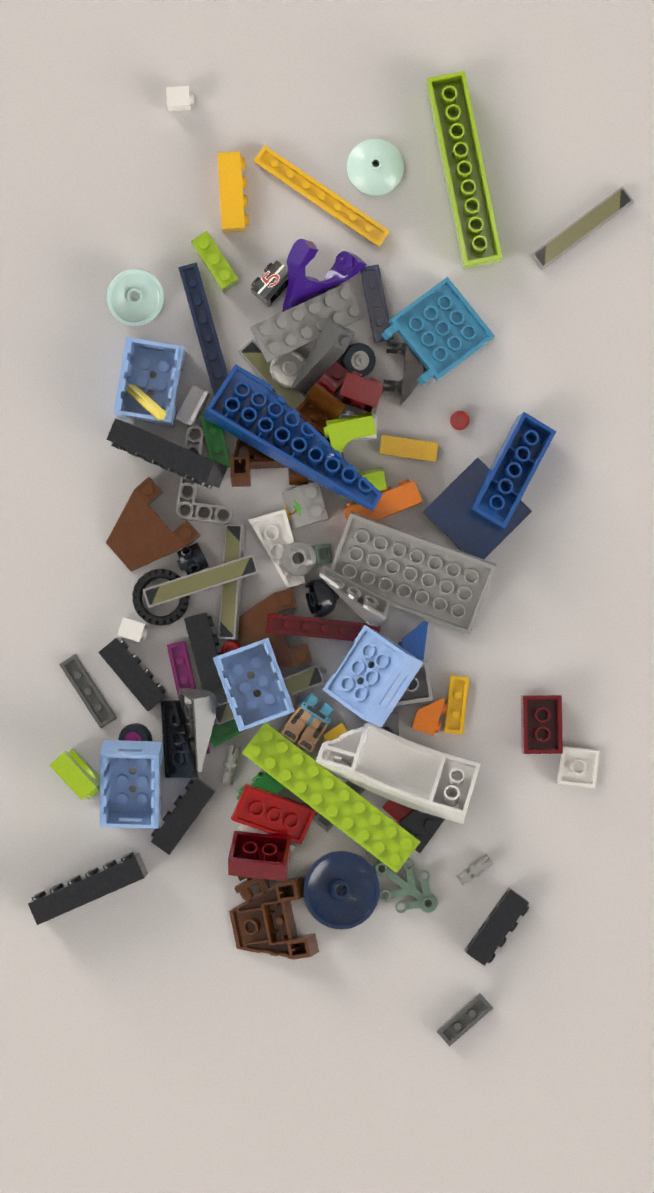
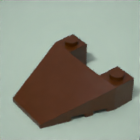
M237 439L234 453L230 459L232 487L251 486V469L288 468ZM288 468L289 485L308 484V478Z
M150 477L146 478L134 489L106 541V544L130 571L139 569L176 553L185 547H189L201 536L188 520L172 532L149 505L162 495L163 492Z
M292 588L271 594L239 616L238 640L227 639L228 642L236 641L241 647L269 638L279 667H297L312 663L308 644L289 649L285 634L266 632L268 613L279 614L281 611L297 607Z
M303 876L281 881L229 911L237 949L256 953L262 952L272 956H283L293 960L312 957L319 952L316 934L311 933L298 936L290 901L303 898Z

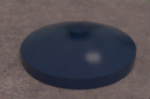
M335 851L321 856L310 866L303 881L302 892L307 910L319 923L333 929H350L362 924L371 916L379 900L380 885L377 874L368 861L351 852Z

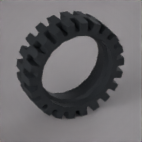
M155 569L143 574L138 579L132 593V601L136 612L146 622L158 626L169 625L179 620L185 614L189 605L190 595L180 598L177 608L169 615L156 616L148 612L142 600L143 589H145L147 584L159 578L170 581L180 578L177 573L171 570Z

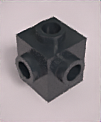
M198 542L177 552L179 557L177 564L181 571H186L187 575L209 567Z

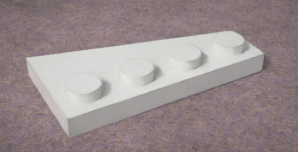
M286 510L249 519L250 524L286 587L291 588L305 584L304 576L291 575L282 565L284 549L294 542ZM298 553L293 555L295 564H301Z

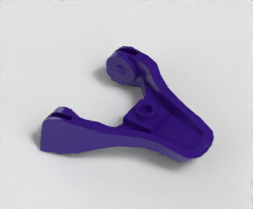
M305 239L297 240L293 244L286 261L289 280L282 312L326 293L333 287L358 274L367 264L357 255L342 251L336 256L335 263L327 272L324 280L319 281L316 278L306 276L305 270L307 264L315 257L319 250L311 241Z

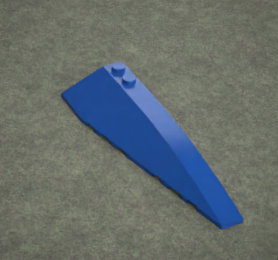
M234 365L208 405L204 418L300 475L373 511L383 494L365 477H362L357 472V469L343 458L340 452L335 451L330 446V443L309 422L303 420L300 414L295 409L293 410L286 403V400L281 395L279 396L268 383L240 366Z

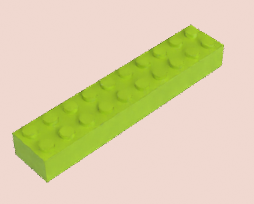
M465 71L427 78L426 88L463 270L501 263L502 253Z
M267 722L263 724L243 750V755L395 873L400 870L421 842L332 772L318 764L315 759Z

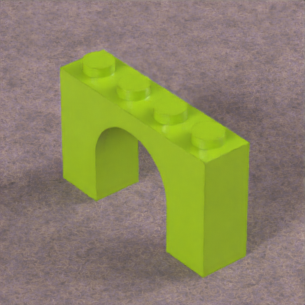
M371 412L326 421L327 427H323L325 438L330 440V446L341 454L346 444L351 440L376 434ZM382 467L357 471L379 491L387 489Z
M74 748L69 752L64 751L49 765L81 800L85 798L89 800L100 792V775Z

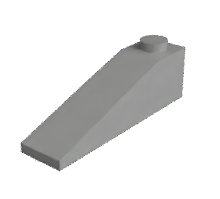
M323 566L319 576L361 619L371 626L379 627L387 617L391 601Z

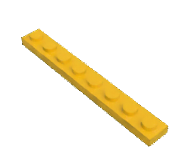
M264 145L253 160L255 164L379 248L390 233L388 229Z

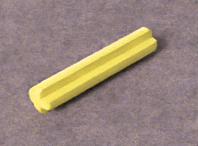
M135 384L128 385L126 391L157 420L165 419L167 415L165 410Z

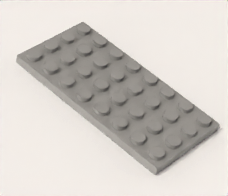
M351 511L330 569L391 601L390 606L470 635L497 564Z

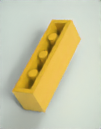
M240 151L217 153L223 233L246 232L245 226H249V216L245 214L244 207H248L247 195L243 194V188H247L246 176H242V169H246L245 157H241Z

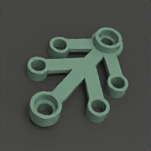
M407 859V861L412 862L410 868H407L405 863L403 864L406 870L407 882L391 871L380 860L374 864V870L377 875H385L402 888L390 891L387 889L380 892L382 901L387 902L391 898L411 895L417 899L416 901L406 903L398 901L395 905L397 912L404 913L406 910L420 908L422 911L429 913L437 908V898L430 893V874L427 870H421L418 873V878L422 881L423 894L416 889L413 872L415 864L412 859ZM380 865L385 866V870L383 872H380L378 870V867ZM423 872L428 874L426 879L420 877ZM384 892L389 893V897L387 899H384L382 897V894ZM426 900H431L432 904L430 906H425L424 902ZM399 904L405 905L403 910H399L397 907Z

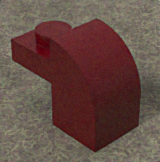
M335 362L317 383L335 396L339 387L343 384L347 372H350Z

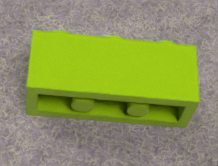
M208 231L191 240L195 251L223 293L239 283L238 277Z

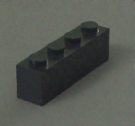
M206 612L184 618L202 689L212 691L223 688L213 657L222 655V653L217 651L216 646L219 645L217 634L213 635L211 627H214L212 615L208 616Z
M115 638L98 653L147 711H150L167 697L165 695L166 689L160 682L156 684L152 679L154 677L152 672L140 665L142 661L135 653L132 655L129 652L128 648L130 646L123 638L121 640Z
M198 778L195 781L192 779L184 788L187 790L183 797L181 795L178 796L173 803L176 806L172 812L168 810L162 819L164 824L161 828L155 829L151 834L153 837L151 842L168 855L171 854L215 793L214 789Z
M508 887L464 949L465 952L484 966L486 963L490 964L496 956L494 953L498 947L501 948L505 944L508 932H513L517 927L518 922L516 921L520 915L524 916L529 910L528 900Z

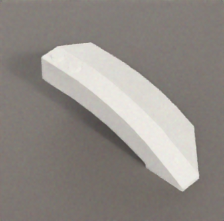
M369 722L356 730L352 729L339 735V738L322 743L316 759L318 764L372 793L409 808L464 824L481 766L479 763L419 745Z

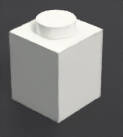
M189 86L166 87L168 111L191 110V104H194V92H190Z
M123 617L117 635L141 642L142 639H146L149 629L146 628L147 624Z

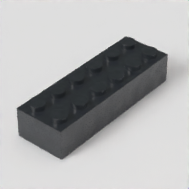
M116 418L106 439L113 442L111 446L126 451L128 454L142 458L144 461L160 466L162 469L176 473L178 476L212 489V486L220 487L228 468L226 465Z
M130 852L120 858L121 861L116 862L115 859L106 863L101 870L96 867L85 873V877L81 878L78 875L67 881L68 884L66 885L60 883L49 889L50 892L48 893L44 890L31 897L32 901L28 903V906L36 924L44 923L144 879L148 872L140 854L134 855V852Z

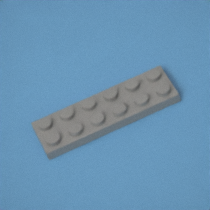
M346 283L259 322L250 328L266 361L270 362L317 340L328 320L345 327L363 319L365 316L349 283Z

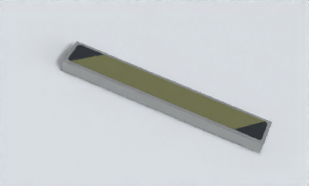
M622 186L531 254L532 258L541 270L545 269L631 205L634 200Z
M253 339L238 351L266 383L270 384L293 410L304 401L305 397L298 390L282 387L273 380L270 373L272 361H266L259 345Z
M225 524L223 564L243 558L245 525ZM242 579L221 585L218 639L238 640Z
M252 554L143 589L148 608L257 574L259 571Z
M318 665L283 678L289 697L325 683ZM258 689L253 692L254 696L259 697L261 695V691ZM228 701L218 704L215 717L217 725L235 719Z

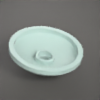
M369 139L361 142L352 150L347 162V174L350 182L358 191L369 196H381L394 190L400 183L404 172V163L400 152L393 144L382 139ZM374 161H377L379 163V166L374 167L372 163Z
M130 269L118 274L112 280L107 290V305L110 312L118 321L130 326H140L152 321L161 311L164 302V292L161 283L153 274L142 269ZM135 291L136 295L131 297L130 293Z

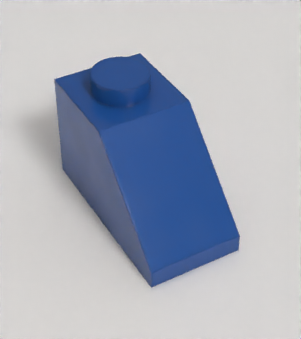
M424 621L403 637L402 642H398L400 647L419 660H424L428 622Z

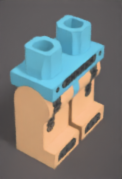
M309 693L304 700H299L294 708L295 712L290 713L279 731L312 753L315 744L331 722L330 716L334 708L324 702L320 710H317L314 706L319 698Z

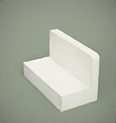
M193 385L175 419L189 427L194 425L210 393Z

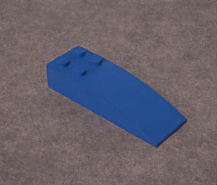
M525 412L520 414L496 455L471 510L505 529L557 431Z

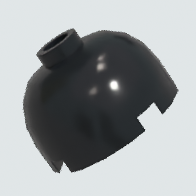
M323 579L307 581L305 588H309V593H306V600L311 614H316L314 618L323 617L333 612L337 605V600H339V595Z

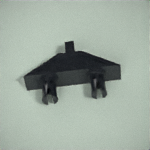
M387 341V346L393 348L386 349V353L402 354L405 359L403 379L401 381L384 379L383 384L390 386L384 387L383 391L399 392L401 394V406L418 386L419 382L417 379L428 370L405 342Z

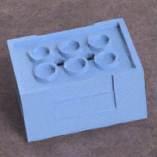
M126 337L114 414L117 418L174 427L181 371L184 370L186 358L184 346ZM156 372V378H150V373ZM135 384L145 394L147 391L152 390L154 395L150 398L166 411L165 419L157 420L126 391L128 385Z
M364 625L354 640L353 647L336 673L332 674L323 691L361 719L382 728L423 662L385 635ZM364 679V683L360 685L359 683Z
M269 638L213 657L239 732L295 712ZM249 671L254 672V678L249 679L247 673ZM257 689L261 691L259 697H255L253 694Z
M104 740L100 751V827L159 828L162 816V796H160L162 742ZM134 767L136 772L131 773L129 768ZM131 785H134L136 787V790L131 791L129 787Z

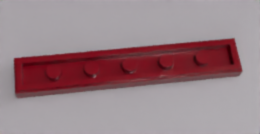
M268 613L266 632L354 641L364 625L380 632L381 625L376 627L367 623Z

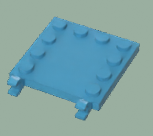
M448 277L389 320L391 326L381 334L385 340H388L397 332L428 370L417 379L421 386L432 377L437 382L495 337Z

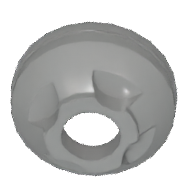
M293 542L283 551L282 565L291 575L305 576L316 565V553L305 542ZM295 553H302L304 555V561L301 564L294 563L293 555Z

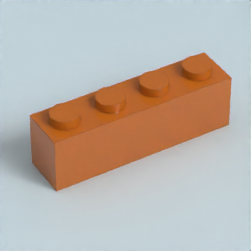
M409 479L398 483L399 487L392 489L389 486L386 490H382L381 493L383 495L373 511L352 501L345 504L346 508L343 509V513L347 521L351 511L379 521L421 504L423 501L415 481L410 482Z

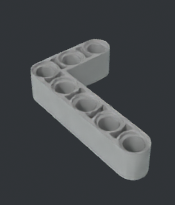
M192 425L186 431L184 448L189 450L196 449L198 454L202 455L204 432L199 426ZM194 430L200 431V437L196 440L190 438V434ZM180 476L176 507L179 517L184 520L223 525L230 523L233 516L228 507L196 503L198 484ZM186 487L193 488V494L189 497L183 495V490ZM183 506L191 508L189 515L184 516L181 514L180 510ZM201 509H209L210 514L207 518L200 517L199 512ZM225 510L229 513V517L222 521L218 515L220 511Z

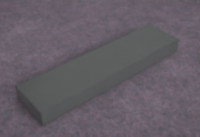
M76 654L59 664L100 729L117 719Z

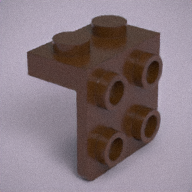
M315 383L304 401L295 410L303 420L309 422L324 437L323 427H327L326 421L339 418L345 409V405L341 400L330 394L325 387Z

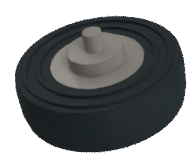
M363 343L349 345L341 357L342 367L350 373L352 371L358 372L363 377L372 372L376 363L374 351Z

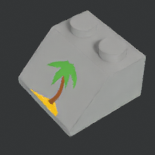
M313 482L281 493L291 530L328 520L319 484Z

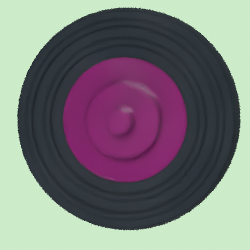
M139 723L125 726L118 738L121 741H153L149 729Z

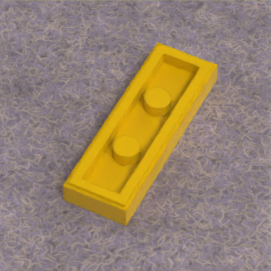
M382 435L379 454L436 462L438 443Z
M450 675L447 697L448 705L443 731L445 733L463 735L470 677Z

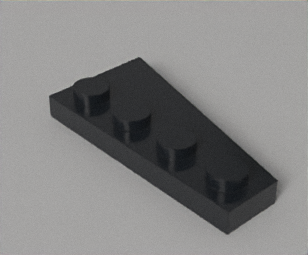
M180 700L161 701L165 778L198 777Z
M414 809L403 817L398 824L421 841L415 849L421 853L445 819Z

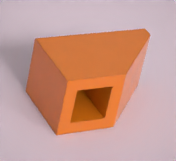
M439 698L417 709L411 728L434 736L435 732L438 733L442 723L439 721L440 715L445 714L448 705L445 703L446 699Z

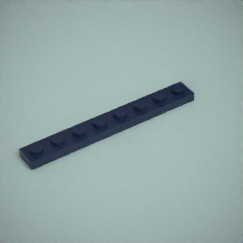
M196 262L178 268L215 396L227 378L228 372Z

